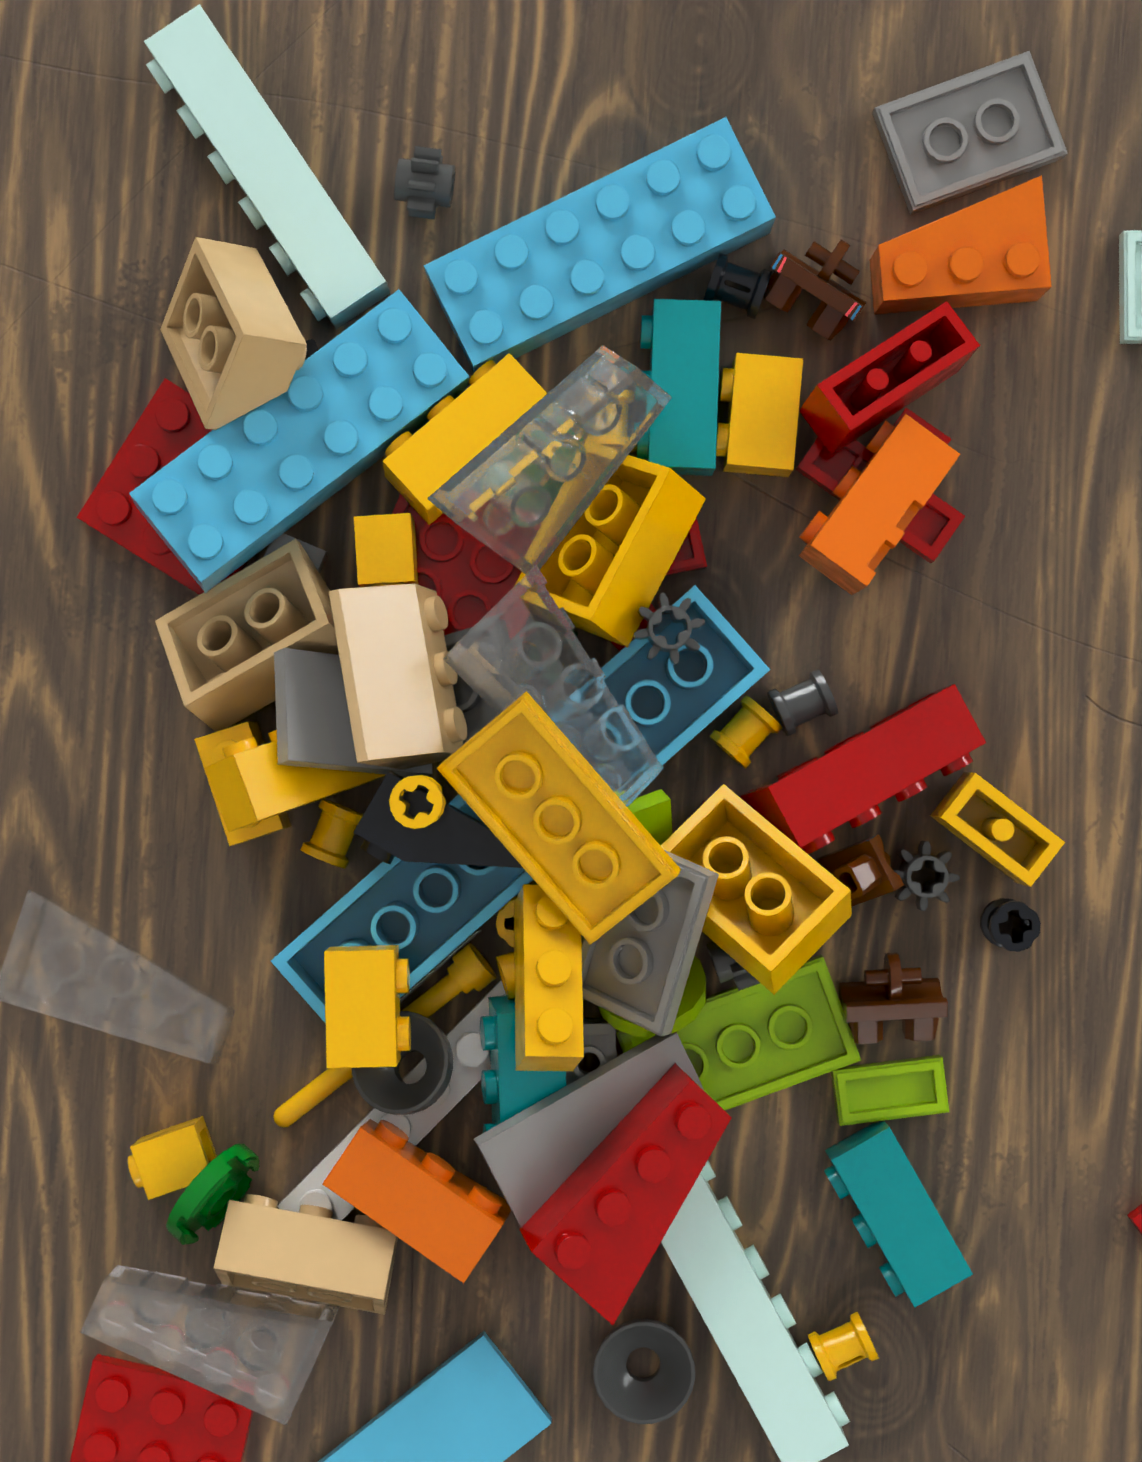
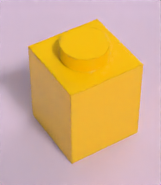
M411 513L354 516L358 585L360 587L418 584L415 521Z
M200 1116L139 1138L130 1146L132 1155L128 1156V1168L137 1188L144 1187L148 1200L189 1186L192 1180L217 1157L204 1117Z

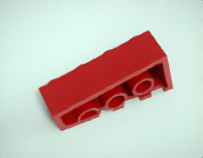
M952 684L936 690L869 726V731L865 733L863 731L829 747L824 751V756L820 758L814 757L777 775V782L755 790L751 789L739 797L797 846L802 848L803 851L810 854L833 842L835 837L832 830L847 821L852 828H856L879 816L882 812L878 804L893 795L898 802H901L925 790L928 786L924 778L939 769L944 777L973 762L969 752L984 745L986 741L956 685Z
M675 1063L519 1229L530 1251L613 1326L732 1117Z

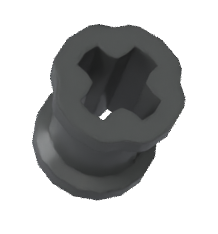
M819 669L810 672L808 680L782 692H779L777 689L767 692L772 709L787 737L796 733L797 726L823 714H827L829 717L839 714L833 694Z

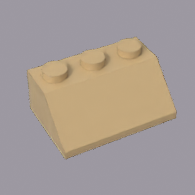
M195 237L160 330L205 429L217 430L287 392L296 370H299L304 364L307 343L257 248Z
M296 538L220 582L207 593L203 592L155 620L184 707L215 732L234 725L275 701L274 652L283 648L339 655L329 597L330 589Z
M415 583L343 588L329 591L357 763L404 770L444 761L463 745V740L467 738V724L462 710L456 706L453 685L457 683L458 673L455 660L446 648L443 629H446L448 626V615L443 600L437 596V591Z
M247 1194L244 1197V1202L229 1200L213 1268L222 1285L385 1315L398 1241L397 1236L367 1215H356L355 1221L352 1223L332 1219L333 1211L319 1206L300 1205L298 1213L277 1209V1200L260 1195Z

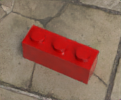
M946 301L817 384L799 412L831 455H833L959 372L981 345Z

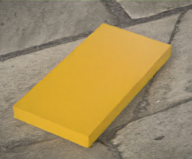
M527 691L436 768L590 945L675 879L681 871L679 866Z

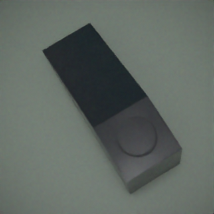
M393 771L386 774L353 832L365 839L360 847L361 849L387 864H391L394 857H397L406 862L523 868L484 823L447 802L441 817L425 828L412 829L400 824L395 820L390 811L389 799L392 789L404 777ZM423 788L415 792L406 791L404 793L403 799L410 803L408 813L412 817H415L421 811L431 812L434 804L426 799L428 791Z

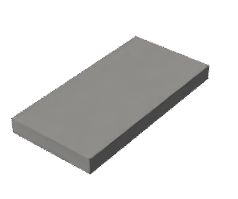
M677 1032L662 1037L659 1035L651 1037L474 1138L520 1228L675 1063L703 1088Z

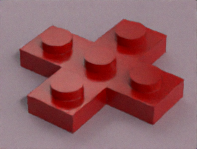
M908 408L902 411L893 424L895 426L907 414L946 444L951 441V438ZM817 437L795 470L840 500L832 492L852 465L862 471L874 453L857 440H854L831 455L819 437ZM932 494L924 507L917 512L903 531L905 534L899 542L931 564L945 547L965 518V515L935 494Z

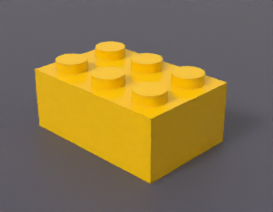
M590 443L512 590L549 617L628 648L633 634L637 631L643 619L638 610L640 607L649 608L706 498L669 467Z
M725 784L709 797L661 845L664 850L719 874L702 932L774 995L852 916L851 890Z

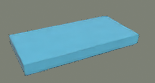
M483 1331L318 1462H503L552 1424V1417L486 1332Z

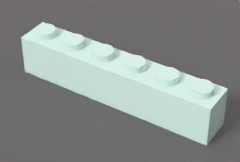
M197 5L146 39L144 42L154 58L146 64L147 68L164 93L174 88L185 105L176 111L195 139L203 134L206 135L215 149L207 157L224 183L227 185L234 179L237 181L246 195L238 203L255 229L258 230L264 225L268 227L277 241L269 249L288 276L297 270L308 287L299 294L317 321L327 316L337 330L389 295L390 290L386 280L201 5Z
M707 1160L661 1243L780 1461L819 1462L849 1445L842 1426L848 1424L850 1420L835 1392L833 1391L824 1396L815 1377L822 1374L823 1371L808 1343L806 1342L799 1347L795 1343L788 1328L795 1325L796 1321L782 1295L778 1294L771 1298L761 1279L770 1274L754 1244L746 1249L743 1248L734 1231L743 1226L729 1198L725 1196L717 1200L707 1181L715 1178L716 1175Z

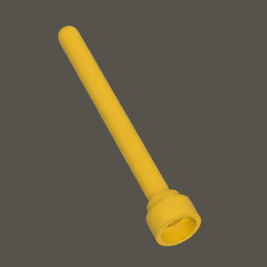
M469 943L452 956L454 963L447 967L449 974L402 1011L419 1013L429 1018L460 992L463 991L468 994L473 989L480 992L494 981L497 976L478 949ZM352 1068L326 1069L275 1110L273 1115L274 1122L282 1128L291 1126L353 1077Z

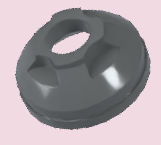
M400 1011V1016H410L411 1049L410 1051H401L400 1062L411 1052H421L427 1063L424 1076L416 1083L406 1084L399 1073L400 1062L397 1067L352 1068V1076L358 1092L370 1106L384 1113L408 1115L427 1109L443 1095L453 1071V1053L446 1035L432 1020L419 1013Z
M645 1318L633 1319L620 1324L603 1339L596 1353L593 1365L594 1384L598 1396L605 1407L614 1415L627 1422L654 1424L666 1420L684 1406L693 1391L695 1363L691 1350L684 1338L676 1330L661 1321ZM640 1347L653 1350L660 1359L657 1371L646 1378L633 1375L626 1365L630 1353Z

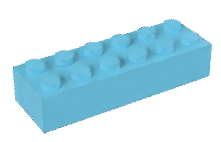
M724 117L424 265V268L441 308L473 372H475L489 360H493L497 364L508 353L516 359L717 260L720 253L727 255L770 234L776 216L727 117Z
M398 289L304 361L303 366L296 370L287 392L219 429L212 430L129 494L136 508L201 589L207 593L385 456L387 447L398 436L406 431H410L413 434L429 422L427 419L428 413L439 401L449 395L456 399L467 389L469 375Z

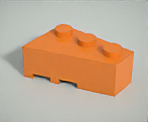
M1042 175L879 244L869 260L874 315L934 310L946 301L952 308L1038 301L1052 287Z
M907 414L895 426L888 421L882 424L866 446L874 455L862 471L852 465L832 492L840 498L828 517L821 511H818L799 536L801 540L807 543L799 557L851 595L869 585L876 575L874 570L888 551L898 544L905 534L903 532L917 512L924 507L960 456V453Z
M371 1119L359 1128L322 1184L464 1284L508 1218L511 1209L506 1200L455 1170L447 1161L436 1154L427 1153L408 1142L409 1137L392 1123L381 1120L378 1124Z

